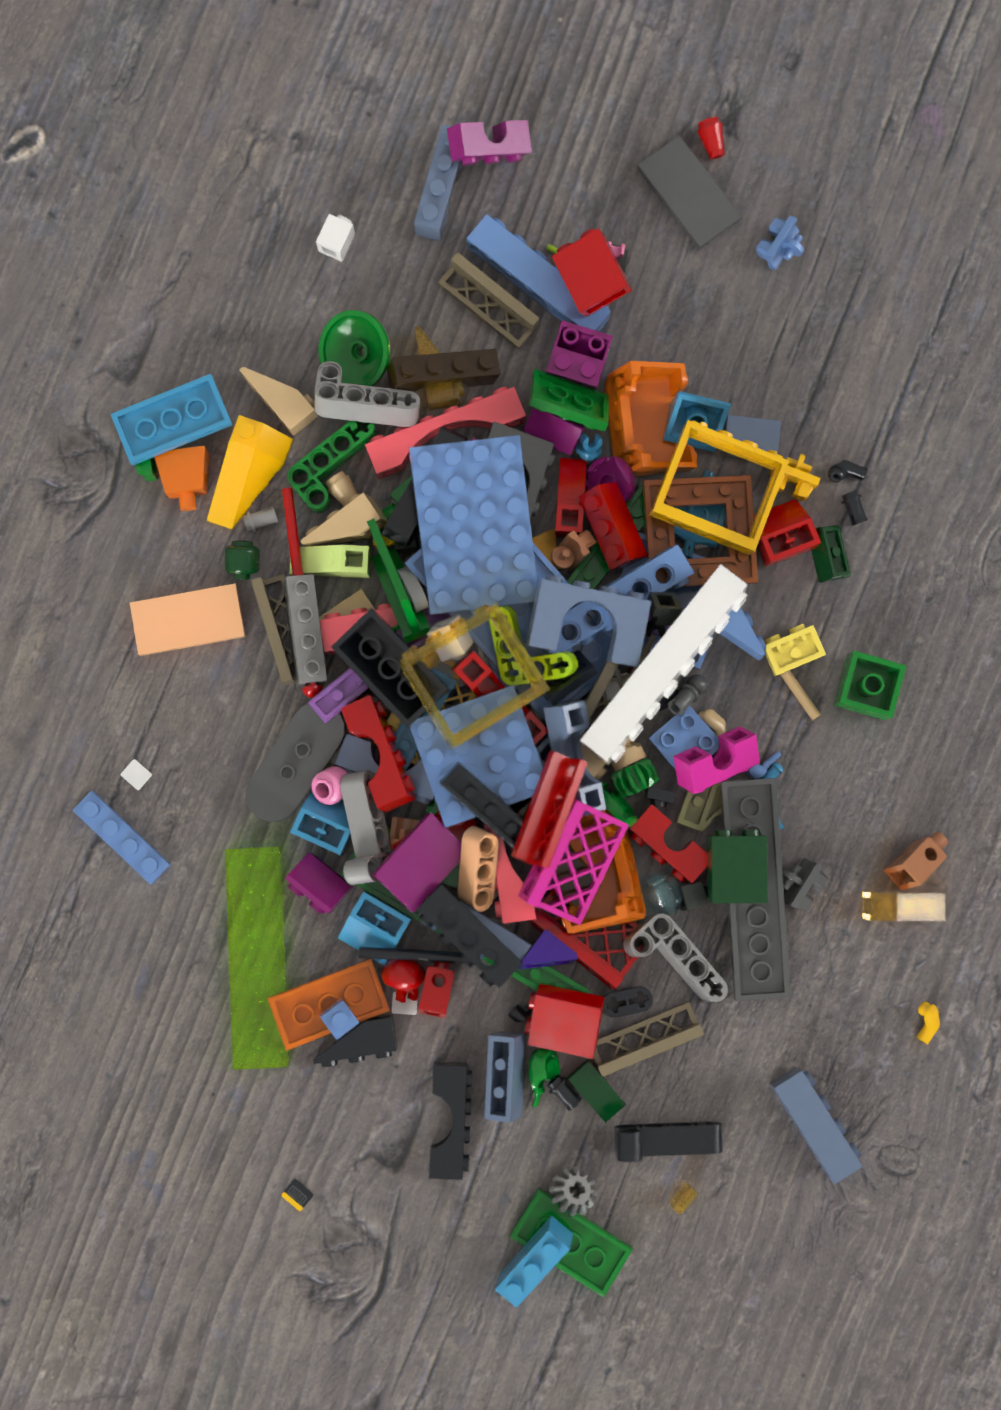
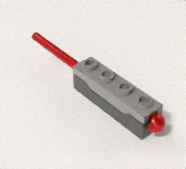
M283 488L282 495L293 576H286L283 587L296 689L302 688L303 693L307 697L313 698L322 691L323 685L327 681L314 575H303L293 489Z

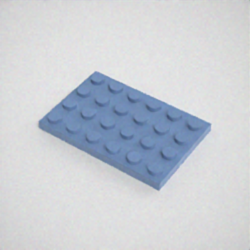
M520 435L409 448L430 615L534 602L538 584Z

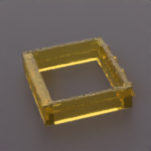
M497 603L490 607L488 604L480 606L473 611L475 616L467 621L464 617L449 625L450 631L443 635L439 631L425 640L427 644L417 649L416 646H413L401 654L403 658L399 661L398 665L451 750L550 690ZM491 619L532 687L453 734L412 668V665Z

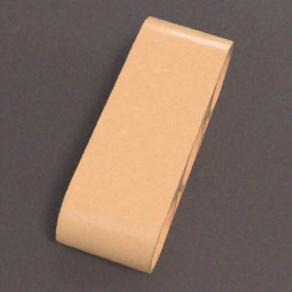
M472 826L465 831L462 837L457 893L459 900L477 911H485L491 906L494 898L498 839L493 834L477 826Z

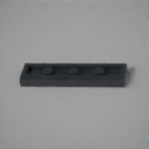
M458 761L439 781L440 785L514 848L524 819Z

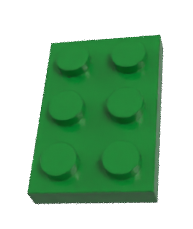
M534 369L531 376L529 406L534 407L540 412L555 414L566 421L578 422L589 429H598L605 432L609 424L608 394Z

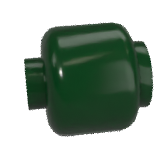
M235 540L232 541V545L225 548V570L230 574H234V579L248 580L250 579V574H255L259 571L260 551L257 546L253 545V541Z

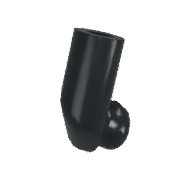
M843 460L831 466L827 476L830 481L835 483L848 476L862 481L866 475L867 468L848 460Z

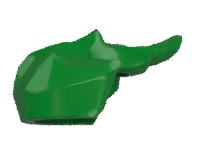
M536 1049L528 1061V1078L534 1092L532 1108L538 1106L540 1096L545 1092L543 1080L545 1079L548 1082L560 1074L558 1055L550 1049Z

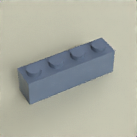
M459 900L522 961L531 946L530 943ZM445 910L440 915V921L445 926H451L456 922V915L451 910ZM433 925L431 929L435 931L436 927ZM465 930L461 933V942L468 946L476 942L477 937L472 930ZM489 949L483 951L480 955L481 960L485 956L492 960L493 963L497 959L496 953Z
M796 1067L772 1082L770 1086L829 1180L836 1184L863 1167L858 1160L861 1157V1153L853 1142L848 1144L843 1136L846 1133L844 1126L838 1118L833 1120L828 1110L831 1109V1106L823 1094L817 1095L813 1088L816 1082L807 1070L803 1072L800 1068Z

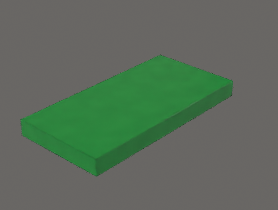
M538 1187L510 1233V1238L525 1246L544 1223L553 1216L573 1233L570 1250L555 1267L604 1298L633 1248L578 1212L573 1217L568 1215L567 1210L560 1213L558 1210L561 1203H551V1200L555 1197Z

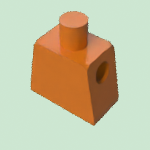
M197 446L174 449L155 456L166 495L170 499L179 498L181 511L196 510L195 496L205 495L208 492L209 451L206 447Z

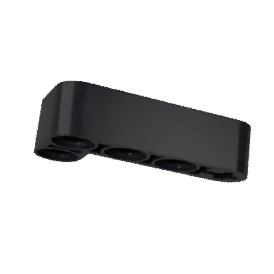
M722 1123L625 1124L614 1126L615 1156L620 1162L642 1161V1156L697 1155L723 1152Z

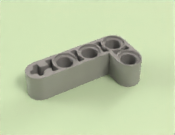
M326 361L319 365L314 408L319 416L325 418L411 427L419 419L420 397L416 393L407 390L342 383L341 366L336 362Z
M370 770L345 774L340 781L356 858L348 860L344 865V877L350 885L378 881L372 873L392 853L384 812L377 809L368 782L375 776Z
M656 914L647 917L624 939L623 947L626 954L634 958L648 956L657 948L702 1001L720 1002L727 996L728 988L725 981L668 915ZM657 919L663 924V931L660 934L655 932L653 926ZM637 937L644 944L641 952L636 951L634 948V940ZM675 940L681 946L678 955L674 954L671 948ZM693 961L698 965V973L695 976L691 974L689 969ZM709 985H714V986H715V987L712 989V991H713V993H714V994H712V995L709 994V992L711 991V987H710Z

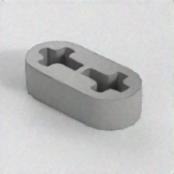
M407 566L398 569L397 573L415 613L429 608L424 591L415 574Z

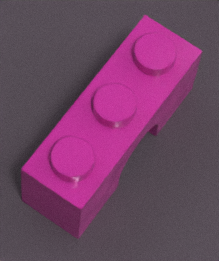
M739 726L719 735V749L713 758L711 754L697 746L673 756L678 785L693 794L700 793L716 783L724 782L729 777L746 772L751 767L759 764L756 734Z

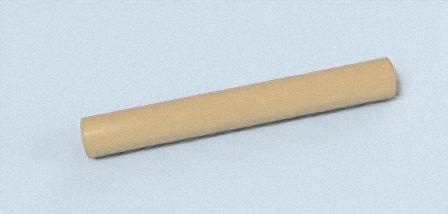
M789 670L780 674L811 720L819 717L821 713L792 672Z

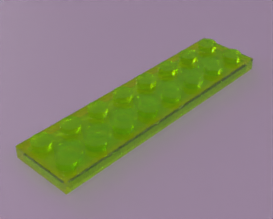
M281 847L225 849L233 1070L288 1067L289 1050L286 1051L267 999L270 996L286 991Z

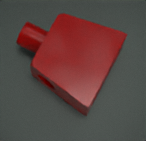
M434 962V967H427L418 1009L419 1013L446 1019L455 971L450 970L451 963ZM435 978H442L444 980L442 987L434 986Z

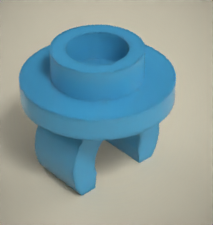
M582 433L580 443L576 445V453L580 455L581 459L586 461H594L600 458L602 455V449L600 448L602 446V438L600 435L595 434L594 440L588 443V436L586 433Z

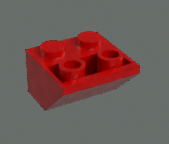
M794 499L771 508L757 548L766 568L813 550L821 541L811 517L800 503Z

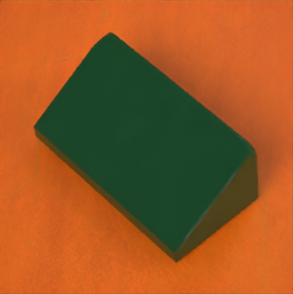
M840 526L816 528L821 543L811 552L819 583L851 577Z

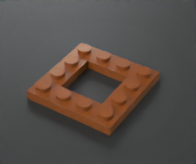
M751 475L673 479L664 504L674 508L724 505L725 527L747 537L754 522ZM663 479L643 481L647 560L675 545L674 525L649 516ZM727 547V557L687 559L694 573L688 577L690 581L682 587L704 586L720 564L746 584L758 583L756 550L751 555H747ZM659 568L656 571L657 581L664 583L667 579V572L663 568Z

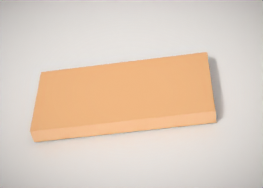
M236 583L130 602L139 656L246 637Z

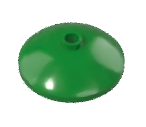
M347 310L335 315L326 324L320 336L318 347L320 365L326 361L339 364L342 368V383L375 386L384 376L390 360V343L384 327L374 316L364 311ZM363 347H364V349H365V354H364V356L362 355V352H361Z

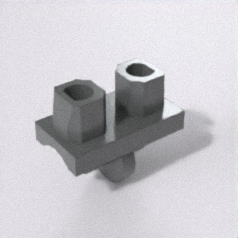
M804 858L800 865L795 863L791 871L782 869L783 876L786 878L783 882V888L785 889L784 903L796 909L801 908L808 911L814 903V898L807 894L810 887L813 885L820 889L828 880V877L821 871L823 867L816 862H811Z

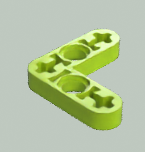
M500 606L490 612L489 623L500 676L505 684L515 686L564 678L577 670L578 660L569 651L525 657L518 619L514 609L509 606ZM498 616H507L508 621H499ZM511 630V633L501 635V631ZM505 638L511 639L514 643L512 653L506 652L503 648ZM516 656V660L507 662L506 659ZM562 660L569 663V666L566 668L557 667L553 669L552 665ZM535 661H539L544 665L545 671L542 676L537 675L533 670ZM509 670H518L519 675H510Z

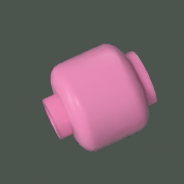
M331 766L317 773L311 784L314 797L325 805H333L343 800L340 781L342 776L348 773L338 766Z

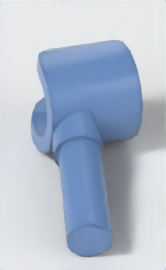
M776 751L762 766L757 764L751 767L746 774L753 779H760L765 775L770 765L782 756L781 753Z

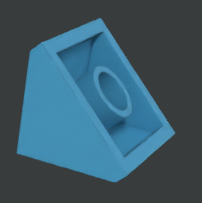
M678 391L670 402L663 440L677 443L683 426L688 420H694L699 423L704 422L708 425L707 428L714 431L722 430L731 404ZM689 437L687 444L694 448L715 452V447Z

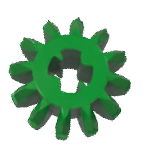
M650 759L639 760L614 772L611 776L615 791L623 798L653 786L659 780L657 770L652 765Z

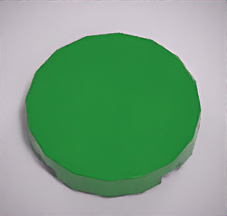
M601 781L606 808L615 818L629 824L628 827L631 828L638 821V817L636 815L633 816L635 814L633 808L623 797L619 796L617 791L613 790L610 792L606 788L609 784Z

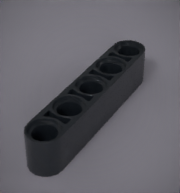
M442 426L431 445L464 442L468 438ZM413 478L389 517L382 533L384 537L406 548L411 544L419 530Z

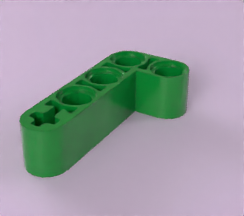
M349 421L289 469L287 475L292 488L312 512L320 514L330 508V496L321 482L364 449L365 444L370 443L369 440L376 436L374 423ZM359 427L368 428V432L359 431ZM350 433L353 434V437H356V439H357L356 442H354V440H353L352 436L350 435ZM340 441L350 443L349 447L344 451L336 449V445ZM320 457L329 459L328 464L324 467H317L315 463ZM302 473L308 475L305 483H295L294 480L297 475ZM323 494L325 498L322 503L317 505L311 503L314 495Z

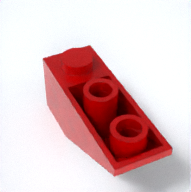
M560 458L555 517L556 537L565 538L572 531H575L577 535L582 533L584 508L579 496L585 493L586 460Z

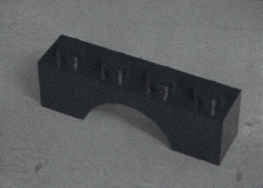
M434 1062L432 1094L439 1096L449 1105L453 1114V1126L450 1133L442 1141L431 1145L429 1179L463 1180V1172H469V1155L464 1154V1143L470 1144V1126H465V1115H471V1098H466V1087H472V1070H467V1063Z

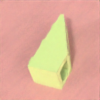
M327 545L300 547L303 575L370 578L371 550L369 546ZM290 558V571H289V574H290V575H293V574H292V566H291V558Z

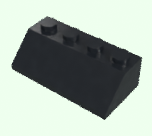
M374 609L366 612L331 646L407 728L428 712L451 690Z

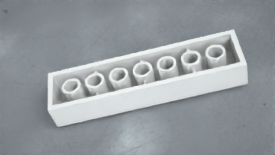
M720 564L581 738L582 745L607 765L611 761L617 763L626 752L623 746L630 739L634 742L642 732L643 726L641 724L646 718L651 720L659 711L661 704L658 702L662 697L665 696L668 699L675 691L678 677L680 675L686 677L694 667V662L696 661L694 657L698 653L703 655L710 647L713 640L711 636L714 632L720 634L726 627L730 618L729 613L732 610L737 612L745 603L748 596L745 593L747 584Z

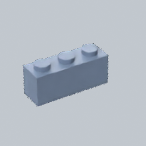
M499 1031L490 1034L488 1037L484 1118L486 1120L511 1123L522 1117L526 1049L525 1033Z

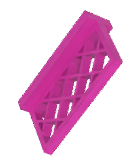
M574 799L549 869L532 866L518 896L530 905L538 906L581 925L629 824ZM586 810L592 813L595 824L582 829L580 820ZM599 817L605 820L600 822ZM611 823L619 826L614 837L605 840L602 827ZM597 830L600 842L588 847L584 834ZM579 837L583 849L570 854L568 850L570 840ZM603 848L605 856L602 862L593 865L590 852ZM585 855L588 867L575 872L572 860ZM567 862L570 875L557 880L555 871L558 865ZM590 873L592 877L590 886L581 890L577 878ZM573 880L576 892L563 897L559 885ZM555 887L558 900L549 904L542 902L545 891ZM578 898L580 907L574 916L567 912L565 903Z

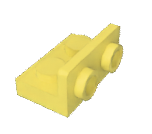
M801 624L790 629V635L781 638L777 634L764 640L766 644L764 652L774 676L826 655L814 625L805 628V625Z

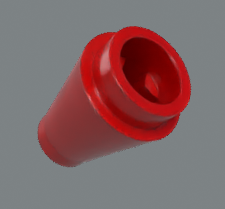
M711 117L699 122L697 133L710 160L724 156L722 122H719L718 117Z

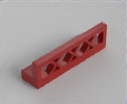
M549 751L513 848L512 857L533 866L549 869L586 769L587 761L572 759L558 752Z

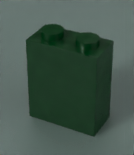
M718 829L715 830V835H707L708 901L712 904L768 903L767 836L759 834V829H743L742 834H732V830Z

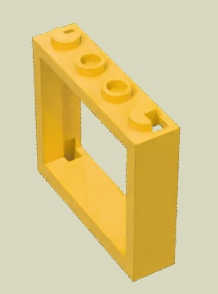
M688 420L683 426L649 516L744 554L751 555L756 550L789 460L778 455L777 451L768 450L767 452L759 449L758 445L752 441L743 440L742 442L734 439L733 435L727 431H714L707 428L708 425L704 422L699 423L694 420ZM689 437L773 470L748 537L664 504Z

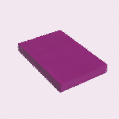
M428 812L372 875L410 912L414 913L460 862L462 843L432 813Z

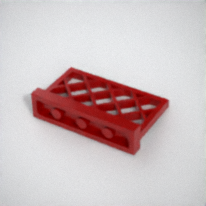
M555 887L542 902L548 904L558 900V897L553 898L556 894ZM540 907L535 910L536 919L527 920L541 934L547 929L575 951L578 958L576 962L611 990L618 987L623 980L622 978L638 959V957H630L629 959V955L626 954L624 947L623 949L609 950L607 939L608 934L621 933L624 943L626 932H632L638 926L634 921L626 923L631 929H625V923L620 924L621 930L606 931V927H603L602 932L588 933L584 931L583 934L573 935L567 932L564 925L562 926L557 922L562 920V917H551ZM603 935L605 951L594 952L589 948L588 937ZM584 937V943L578 938ZM643 941L639 945V947L635 948L636 951H642L644 946ZM624 952L625 965L619 972L611 966L610 954ZM604 954H605L606 961H605L603 958H601L599 955H604Z

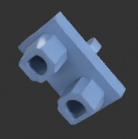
M789 216L786 221L774 218L770 225L769 233L776 237L775 240L770 242L762 239L756 248L758 256L767 260L768 267L776 271L783 258L789 261L792 255L800 257L804 252V248L800 244L803 237L799 235L800 231L795 225L797 218Z

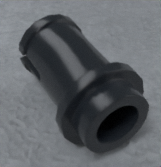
M857 490L842 495L843 501H841V504H845L851 526L868 520L860 500L862 495H858Z
M558 1075L547 1084V1087L550 1089L549 1093H554L567 1107V1110L571 1111L581 1102L582 1098L566 1083L567 1079Z

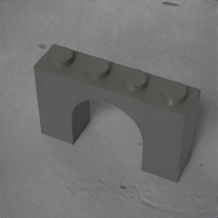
M493 422L486 439L520 435L529 517H535L540 502L536 501L538 493H543L548 479L544 477L546 468L550 469L554 461L555 454L551 453L554 443Z

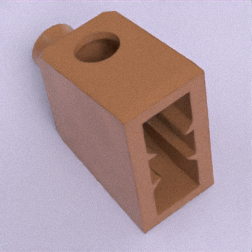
M935 832L931 837L927 836L915 840L886 866L883 871L901 890L920 886L947 858L942 849L948 844V840L940 832Z

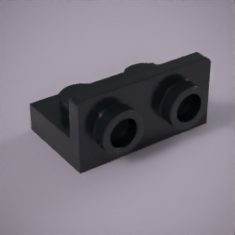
M579 649L573 653L578 660L577 670L573 674L564 678L535 682L544 698L550 701L553 706L598 673L594 665ZM562 661L554 668H566L569 666L568 661Z

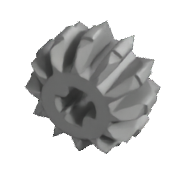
M573 1167L571 1171L565 1168L561 1170V1176H554L553 1181L557 1186L550 1187L549 1191L557 1195V1197L551 1200V1203H561L558 1210L560 1213L567 1210L570 1217L575 1216L577 1212L583 1215L586 1213V1207L591 1208L594 1206L591 1197L597 1196L598 1192L591 1190L590 1186L595 1184V1180H586L588 1177L587 1171L579 1174L578 1167ZM573 1186V1190H577L578 1194L575 1197H572L574 1193L570 1194L569 1188Z

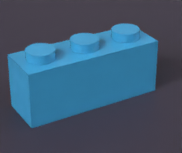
M551 1216L499 1273L495 1290L517 1308L570 1250L573 1233Z

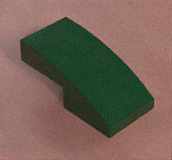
M588 1059L567 1077L605 1123L626 1105Z

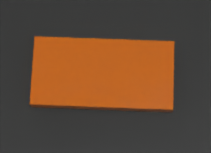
M367 959L267 998L286 1051L331 1034L319 1014L340 998H342L359 1022L390 1011L372 959Z

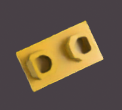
M800 453L797 460L787 457L789 463L778 492H782L786 482H790L796 485L792 497L805 501L818 486L821 478L809 474L812 466L803 463L806 455Z

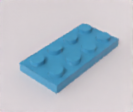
M212 374L110 414L132 466L233 425Z

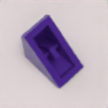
M545 929L523 957V964L519 967V970L573 964L578 959L577 953Z

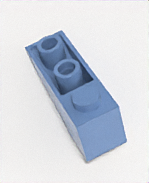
M741 608L737 612L732 610L729 613V622L720 635L758 661L765 656L764 650H766V645L760 635H755L752 629L754 624L747 611L743 612Z

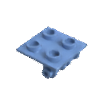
M690 705L682 715H675L648 738L674 769L673 756L697 746L711 755L719 749L718 737Z

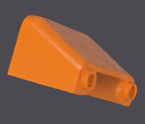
M629 361L611 372L605 380V394L609 395V432L612 456L625 460L631 467L634 477L666 473L677 443L665 441L663 437L670 402L678 391L683 392L688 384L685 363ZM686 444L676 472L691 471L697 468V453L693 446Z
M607 809L602 810V812L614 817ZM592 814L582 816L580 820L582 829L595 824ZM599 817L600 822L605 820ZM611 823L602 827L605 840L614 837L619 826ZM628 828L581 925L562 918V923L568 933L574 934L645 918L646 907ZM597 830L584 834L588 847L600 842ZM579 837L570 840L569 844L576 852L583 849ZM603 848L590 852L593 865L602 862L605 856ZM585 855L580 856L582 860L587 864ZM570 901V906L566 907L567 912L575 916L580 904L576 907Z

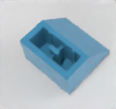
M311 791L302 805L290 833L338 855H343L351 839L344 801L341 800L333 805H325L320 803Z
M363 891L338 939L358 951L359 947L395 949L413 918L373 894ZM374 959L382 965H385L388 959Z

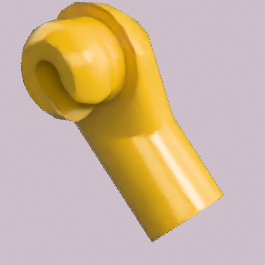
M923 1002L918 1008V1013L924 1016L925 1024L916 1037L928 1045L940 1027L938 1008L934 1004L931 1005L928 1002Z

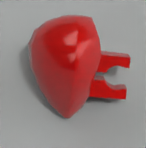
M390 960L382 967L381 976L384 984L396 989V1000L404 1003L406 1002L407 993L408 999L418 1000V988L425 980L426 971L417 961Z

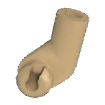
M706 709L699 712L698 715L713 729L717 737L727 732L725 720L714 710Z

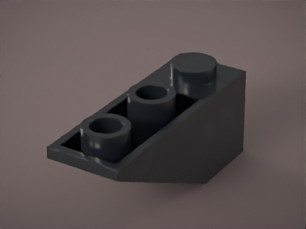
M393 1015L364 1020L316 1056L313 1060L314 1064L321 1063L322 1067H331L338 1065V1060L348 1059L349 1063L364 1061L367 1055L376 1054L377 1059L393 1056L392 1051H396L398 1048Z

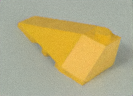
M239 415L229 440L207 521L233 530L250 509L253 501L262 490L266 489L269 481L277 471L279 472L285 465L293 439L262 422Z

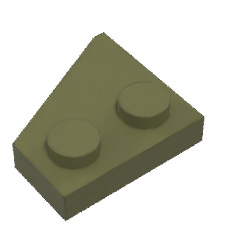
M716 783L700 793L693 794L686 790L675 823L700 832L709 826L712 820L722 813L720 783Z

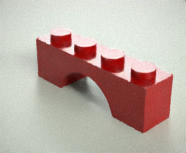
M470 650L465 657L460 659L451 668V671L477 698L506 688L474 651ZM520 702L534 744H536L548 733V730Z
M368 695L342 707L341 710L349 732L358 738L373 739L378 746L380 765L375 776L368 782L377 809L388 812L415 800L413 791L416 790L415 784L411 776L406 775L403 767L406 765V760L401 750H397L394 743L397 740V736L393 727L387 724L385 716L388 715L384 703L372 695Z

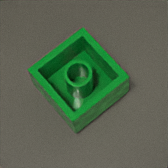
M855 650L850 652L845 660L833 706L881 720L893 718L907 666Z

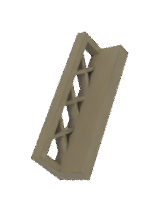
M457 252L451 259V268L439 280L438 285L519 350L539 327L540 318L460 253ZM457 273L464 279L465 288H453L447 282ZM460 293H466V298ZM468 293H482L485 298V304L474 305L469 301ZM500 308L503 310L505 320H492L489 317V309ZM520 324L527 331L517 340L510 334L509 325Z
M281 574L265 580L259 577L251 580L281 681L284 685L295 683V676L291 668L293 659L291 657L289 660L287 652L292 654V651L286 648L283 642L289 631L288 624L285 626L277 622L276 619L280 606L286 608V605L283 603L285 595L283 592L278 601L269 596L266 587L279 582L283 586L286 576ZM271 601L277 604L274 610ZM279 626L285 629L282 635Z
M646 631L644 637L648 640L641 651L639 666L644 661L656 639V636L651 634V637H648ZM606 660L585 699L589 725L592 726L595 722L590 719L595 708L604 704L606 708L608 703L613 700H607L604 692L608 684L618 681L621 690L623 687L621 679L628 677L627 682L638 667L633 666L629 674L620 676L617 668L619 663ZM615 672L616 678L611 679Z
M687 1001L598 1038L597 1046L607 1042L616 1046L612 1057L601 1061L596 1049L594 1059L601 1076L604 1077L703 1036L704 1032L701 1025L697 1022L690 1002ZM686 1009L692 1024L682 1028L673 1025L672 1021L675 1014ZM670 1016L668 1022L661 1020ZM656 1021L666 1025L663 1035L658 1038L647 1035L650 1024ZM645 1026L643 1033L637 1031V1029ZM670 1027L676 1029L675 1031L668 1033ZM630 1032L641 1036L638 1045L632 1049L621 1045L625 1034ZM620 1037L618 1043L611 1041L615 1038ZM645 1038L651 1040L642 1044ZM619 1048L626 1050L622 1053L617 1054Z

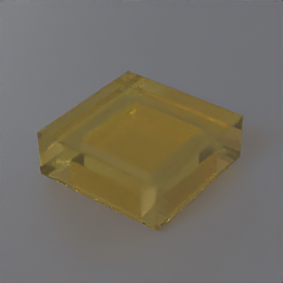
M687 1181L669 1203L680 1215L698 1196V1193Z

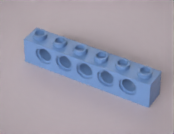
M677 544L672 545L606 586L618 589L617 594L627 596L628 591L632 592L633 585L636 582H640L644 586V600H647L650 592H665V590L672 586L675 589L682 587L690 581L688 577L694 571ZM659 568H663L667 572V579L664 583H660L656 579L655 574ZM582 601L575 604L567 611L563 618L557 651L545 649L547 654L560 651L572 653L573 646L580 642L583 646L597 638L595 633L604 628L605 631L611 630L612 622L609 614L602 606L591 601ZM590 610L595 611L598 615V620L593 626L588 625L585 621V615ZM567 624L572 625L575 630V634L570 640L564 639L561 633L562 628Z

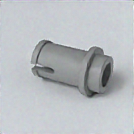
M273 506L252 514L247 512V515L243 516L247 531L253 530V532H256L257 528L278 523Z

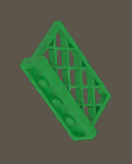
M375 519L367 521L379 552L378 555L371 557L405 642L408 643L427 635L430 627L422 610L415 613L397 573L398 569L404 567L395 548L387 549Z

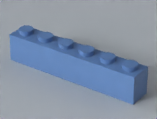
M486 214L467 237V248L561 322L563 320L596 331H600L608 322L611 313L608 305L588 317L583 316L579 312L557 266L554 267L547 262L546 256L539 250L533 251L529 248L526 241L520 235H513L506 230L505 224L498 218L492 219Z

